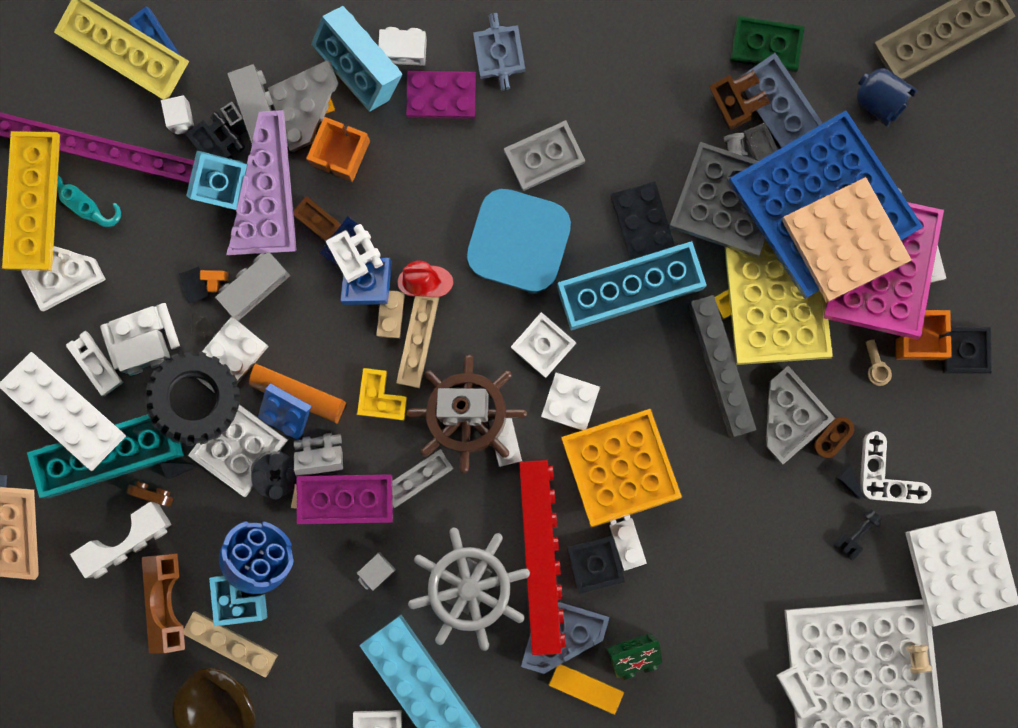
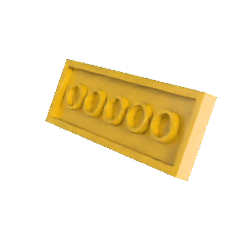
M11 131L2 268L5 270L52 271L60 134L57 132Z

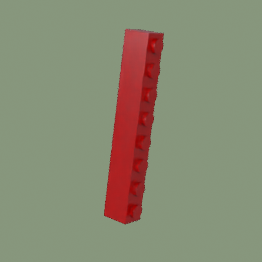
M548 460L520 462L526 569L530 572L527 584L532 655L562 654L561 648H566L565 633L560 634V624H564L563 609H558V599H562V587L557 585L556 575H561L560 561H555L554 551H559L558 537H553V527H557L556 513L551 511V504H555V490H550L549 480H554L553 466H548Z

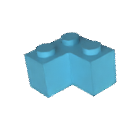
M223 575L209 578L214 626L262 621L267 618L265 594L242 597L241 591L233 587Z

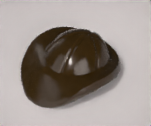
M205 668L193 673L179 688L173 701L172 714L176 728L255 727L256 712L246 686L220 669Z

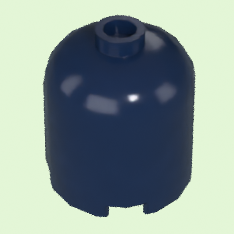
M880 68L873 71L870 75L865 73L859 80L858 85L861 87L857 92V100L864 109L886 127H889L891 120L895 121L909 105L906 101L910 96L914 97L918 90L891 71Z

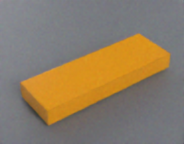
M563 664L556 667L549 686L614 715L624 694V691Z

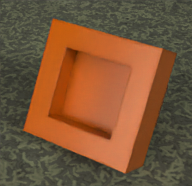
M200 270V280L207 281L208 292H218L221 288V281H229V272Z

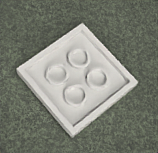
M239 405L236 416L227 431H224L220 437L215 440L212 439L206 444H196L188 456L239 494L246 497L254 487L251 482V467L255 459L265 452L280 451L288 440Z

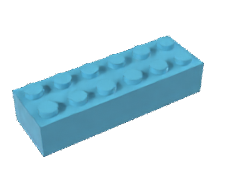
M691 241L558 282L557 289L570 330L572 331L701 291L707 285Z
M402 615L398 616L360 645L417 728H481Z

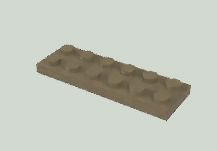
M951 0L876 41L872 46L886 69L904 80L1011 21L1015 14L1006 0Z

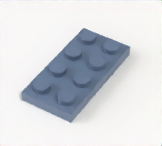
M776 53L742 75L744 76L752 70L756 73L760 83L748 88L744 93L749 99L761 93V91H765L770 104L756 111L781 148L823 124Z

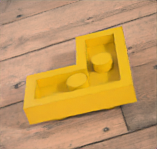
M363 368L357 415L404 421L407 397L384 394L387 371Z

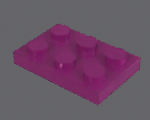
M407 71V118L475 119L476 72Z

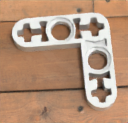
M878 431L866 434L862 445L860 479L862 495L871 500L906 503L927 502L931 497V489L927 484L885 479L886 437ZM874 436H876V440L880 441V445L875 447V452H880V456H868V452H873L874 450L873 444L869 443V440L874 439ZM870 459H876L879 462V469L876 472H871L868 469L867 464ZM873 482L874 487H884V492H873V495H871V491H867V486H871ZM893 484L899 485L902 491L901 495L897 498L891 496L889 491ZM919 486L920 490L924 491V496H920L919 499L918 495L907 494L908 490H918Z

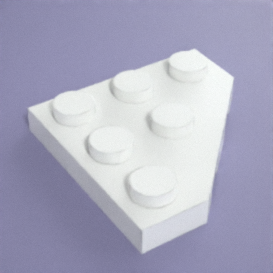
M56 246L53 247L52 271L21 270L41 311H46L106 280L96 259Z

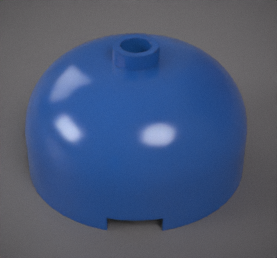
M247 521L240 523L229 531L221 546L219 553L221 572L233 587L242 592L250 594L269 592L285 580L294 562L291 550L292 544L283 531L264 521L262 524L247 523Z

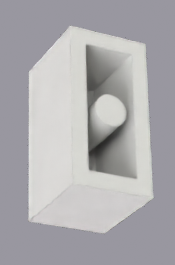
M395 27L379 30V47L393 64L425 65L427 44L425 31L418 28H410L406 31Z
M153 330L112 345L120 372L128 373L129 375L139 374L143 372L142 368L150 365L151 368L159 367V364L164 360L170 359L163 333L158 330Z

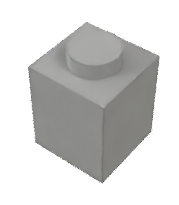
M378 553L357 572L360 576L358 581L365 589L371 588L373 591L396 569L381 553Z

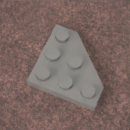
M328 60L268 88L275 110H284L286 139L289 150L292 152L313 144L320 121H323L329 107L328 101L338 85L332 64Z
M786 366L769 381L766 448L783 465L835 419L789 366Z

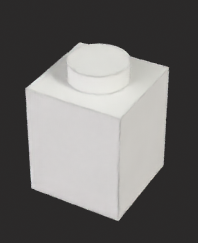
M184 95L161 100L166 127L172 133L183 134L188 132V129L194 127L190 104Z

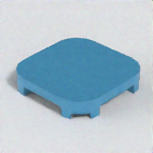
M509 189L492 191L481 204L469 243L467 260L470 269L477 277L483 280L497 282L527 291L528 293L537 294L547 290L556 280L569 237L571 221L568 213L562 206L554 202Z

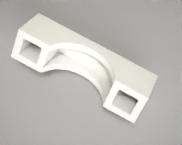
M149 502L132 513L131 531L121 544L110 547L98 540L90 541L71 553V557L84 578L94 577L97 579L108 572L106 568L113 563L116 566L127 559L126 555L134 550L136 553L147 546L146 542L154 537L156 540L167 533L166 529L172 524L160 505Z

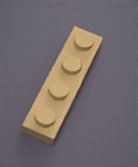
M415 296L397 384L420 388L439 297Z
M196 611L192 613L184 628V635L263 677H267L278 656L274 652L222 625L214 626L213 620Z

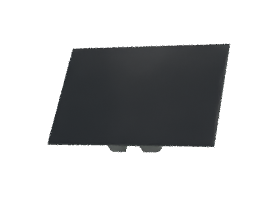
M199 266L179 273L188 303L209 296L204 280H200Z

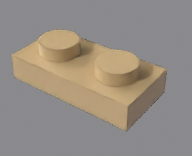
M389 291L388 304H380L377 337L400 339L405 299L404 293Z

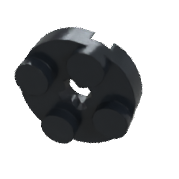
M269 451L258 456L251 467V482L256 491L272 499H279L290 493L294 489L295 484H297L294 460L282 451ZM279 469V478L270 480L271 475L269 472Z

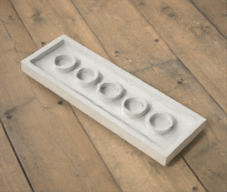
M32 352L0 382V389L91 471L126 437L121 430Z

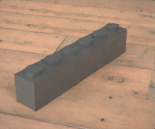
M712 295L692 301L688 308L729 438L755 431V423L715 297Z

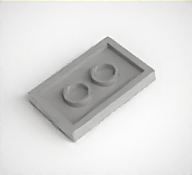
M566 120L504 148V153L522 191L585 163V159Z

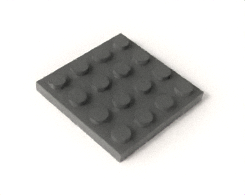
M700 142L669 228L758 258L765 237L728 182L731 177L758 161Z

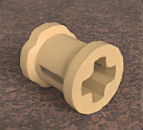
M928 645L906 647L911 659V673H923L933 670L928 661Z

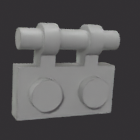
M331 433L324 434L323 437L311 438L308 436L303 437V440L294 441L295 450L303 449L302 452L294 453L295 475L302 476L342 470L341 446L333 447V444L342 443L341 434L331 435ZM324 446L322 449L312 450L313 447Z

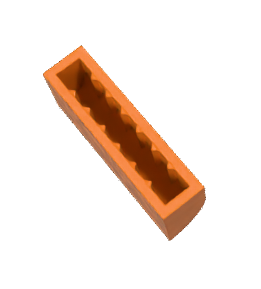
M256 363L250 375L249 386L265 393V389L271 383L311 405V413L337 424L347 403Z

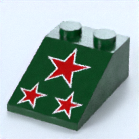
M652 633L606 647L616 678L621 677L622 680L636 676L635 672L643 669L644 672L654 671L658 669L657 665L662 664L659 640Z

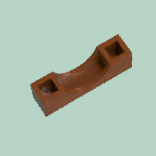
M166 554L142 557L149 653H169L185 650L183 625L176 619L171 603L172 588L175 581L179 578L178 555Z

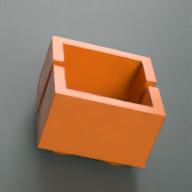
M324 117L306 159L310 166L328 173L332 171L333 175L353 182L370 139L365 132L349 126L346 129L344 124Z
M926 310L919 340L904 336L895 339L896 360H945L951 358V336L939 339V335L951 332L950 310Z

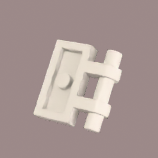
M362 224L356 225L353 228L356 235L351 238L345 230L326 241L348 283L369 272L365 265L367 262H372L375 268L383 265L379 250L374 248L370 241L371 236L368 231L364 230ZM362 244L366 253L359 255L355 246Z

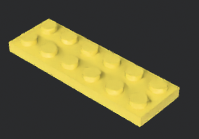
M71 0L54 31L57 35L163 100L169 99L189 63L187 59L90 0Z

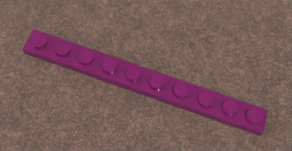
M0 112L1 138L10 140L11 131L57 132L60 134L59 152L186 184L190 182L194 160Z

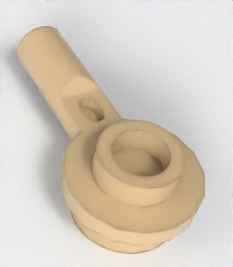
M875 340L867 341L866 346L872 363L868 370V379L873 385H886L891 380V370L885 362H881Z

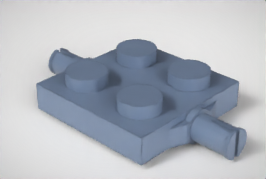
M491 13L488 15L490 28L485 31L473 32L480 78H499L501 90L505 91V86L506 90L510 89L508 76L525 72L518 25L510 27L499 26L498 14L494 13L493 21Z

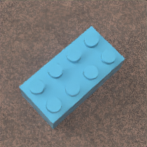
M344 6L322 16L311 45L325 61L331 62L334 72L369 112L388 102L402 76L398 67L392 63L384 51L378 47Z

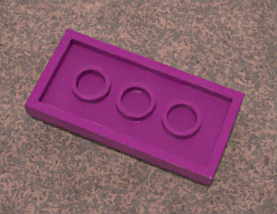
M393 475L297 476V524L393 522Z

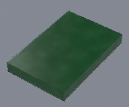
M737 15L730 61L758 65L776 53L787 71L797 72L805 26Z

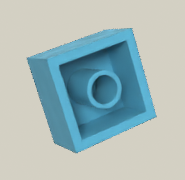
M197 151L186 196L193 200L236 210L247 164Z

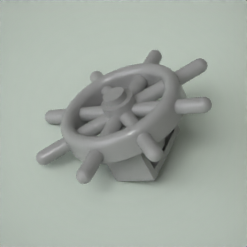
M451 528L449 534L454 550L442 557L437 564L421 555L415 556L414 562L431 572L428 582V595L410 600L408 606L410 609H416L431 605L435 614L444 622L435 639L438 645L444 644L452 628L463 631H475L480 649L486 651L489 648L485 627L494 623L502 614L518 623L524 621V615L507 604L510 596V582L528 578L530 572L528 569H521L507 573L503 564L494 556L503 539L500 533H496L493 536L486 550L475 547L463 548L458 529ZM467 557L480 559V561L477 563ZM455 560H457L459 568L457 576L445 570ZM488 564L494 569L497 576L490 577L492 571L487 569ZM441 578L452 584L451 588L438 592L439 579ZM500 585L499 600L482 590L487 591L489 588ZM442 601L454 606L450 613L444 608L441 603ZM480 602L493 608L484 617L480 613ZM461 612L467 615L470 612L472 620H464L458 617Z

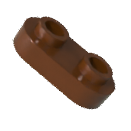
M846 417L835 418L814 441L815 453L822 458L835 456L854 433L852 421ZM838 425L843 426L844 431L842 433L837 431ZM823 442H826L829 445L827 451H824L822 449Z
M135 481L134 484H129L127 487V494L160 505L171 507L174 497L170 496L171 491L157 488L154 491L148 489L149 484Z

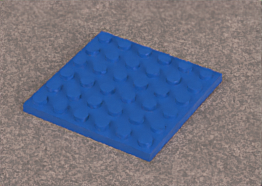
M846 110L728 180L804 299L818 292L819 288L781 220L784 216L866 177L901 241L923 228V225Z

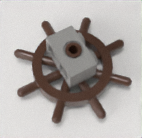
M467 354L464 358V373L453 375L443 381L432 370H427L425 377L435 387L429 397L427 408H410L407 410L408 417L426 418L428 427L434 436L421 449V455L424 457L429 456L441 444L451 451L460 453L459 469L463 474L469 471L470 453L481 451L490 445L503 458L508 457L509 450L498 440L504 429L506 418H525L527 416L525 409H506L504 398L499 391L512 377L511 371H504L494 382H491L481 375L473 374L474 358L470 354ZM472 385L481 387L483 389H472ZM463 386V389H454L456 387ZM491 396L494 399L496 409H488V399ZM488 418H495L490 430L482 423L488 422ZM438 419L444 425H447L443 430L440 429ZM460 425L461 442L449 438ZM471 425L482 437L470 441Z

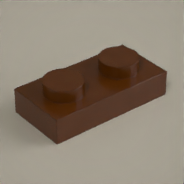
M307 196L293 211L294 217L325 242L334 237L342 228V224Z

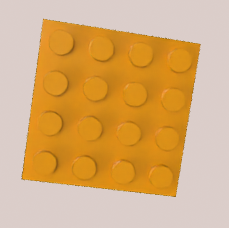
M651 409L561 437L591 527L682 498Z

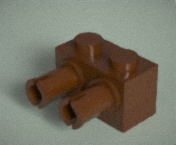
M754 70L736 80L732 79L731 75H728L709 85L710 91L730 130L750 121L752 112L770 104L764 90L747 100L741 97V92L760 83Z

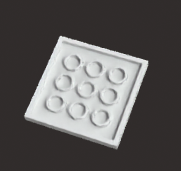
M995 511L905 532L929 626L934 627L1018 605V596Z

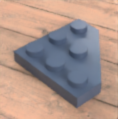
M558 602V609H563L564 624H560V634L565 633L566 648H561L562 654L532 655L530 633L521 667L545 674L598 644L604 639L609 617Z

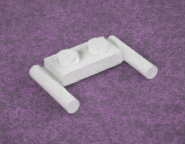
M166 303L140 310L100 326L114 370L119 369L112 345L164 328L171 349L180 347Z

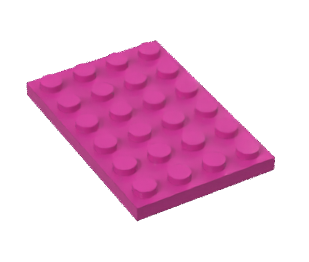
M908 203L923 225V228L901 241L911 261L827 302L824 319L919 340L922 333L944 210Z

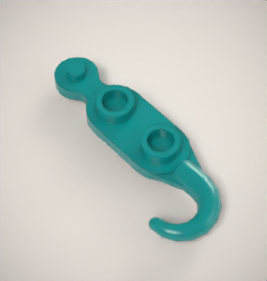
M58 175L57 191L59 199L79 217L96 222L103 227H111L119 222L121 210L116 203H113L115 209L114 217L106 219L101 215L97 204L76 186L72 184L64 185L62 178Z

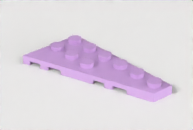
M284 110L262 111L258 113L252 139V148L247 161V170L242 183L236 210L237 214L226 255L297 250Z

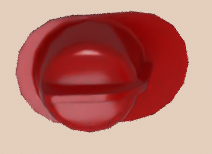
M421 260L409 263L403 268L398 278L399 289L408 296L441 297L446 295L453 286V278L447 270L437 266H430L429 263Z

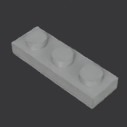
M441 449L393 480L394 508L454 469Z

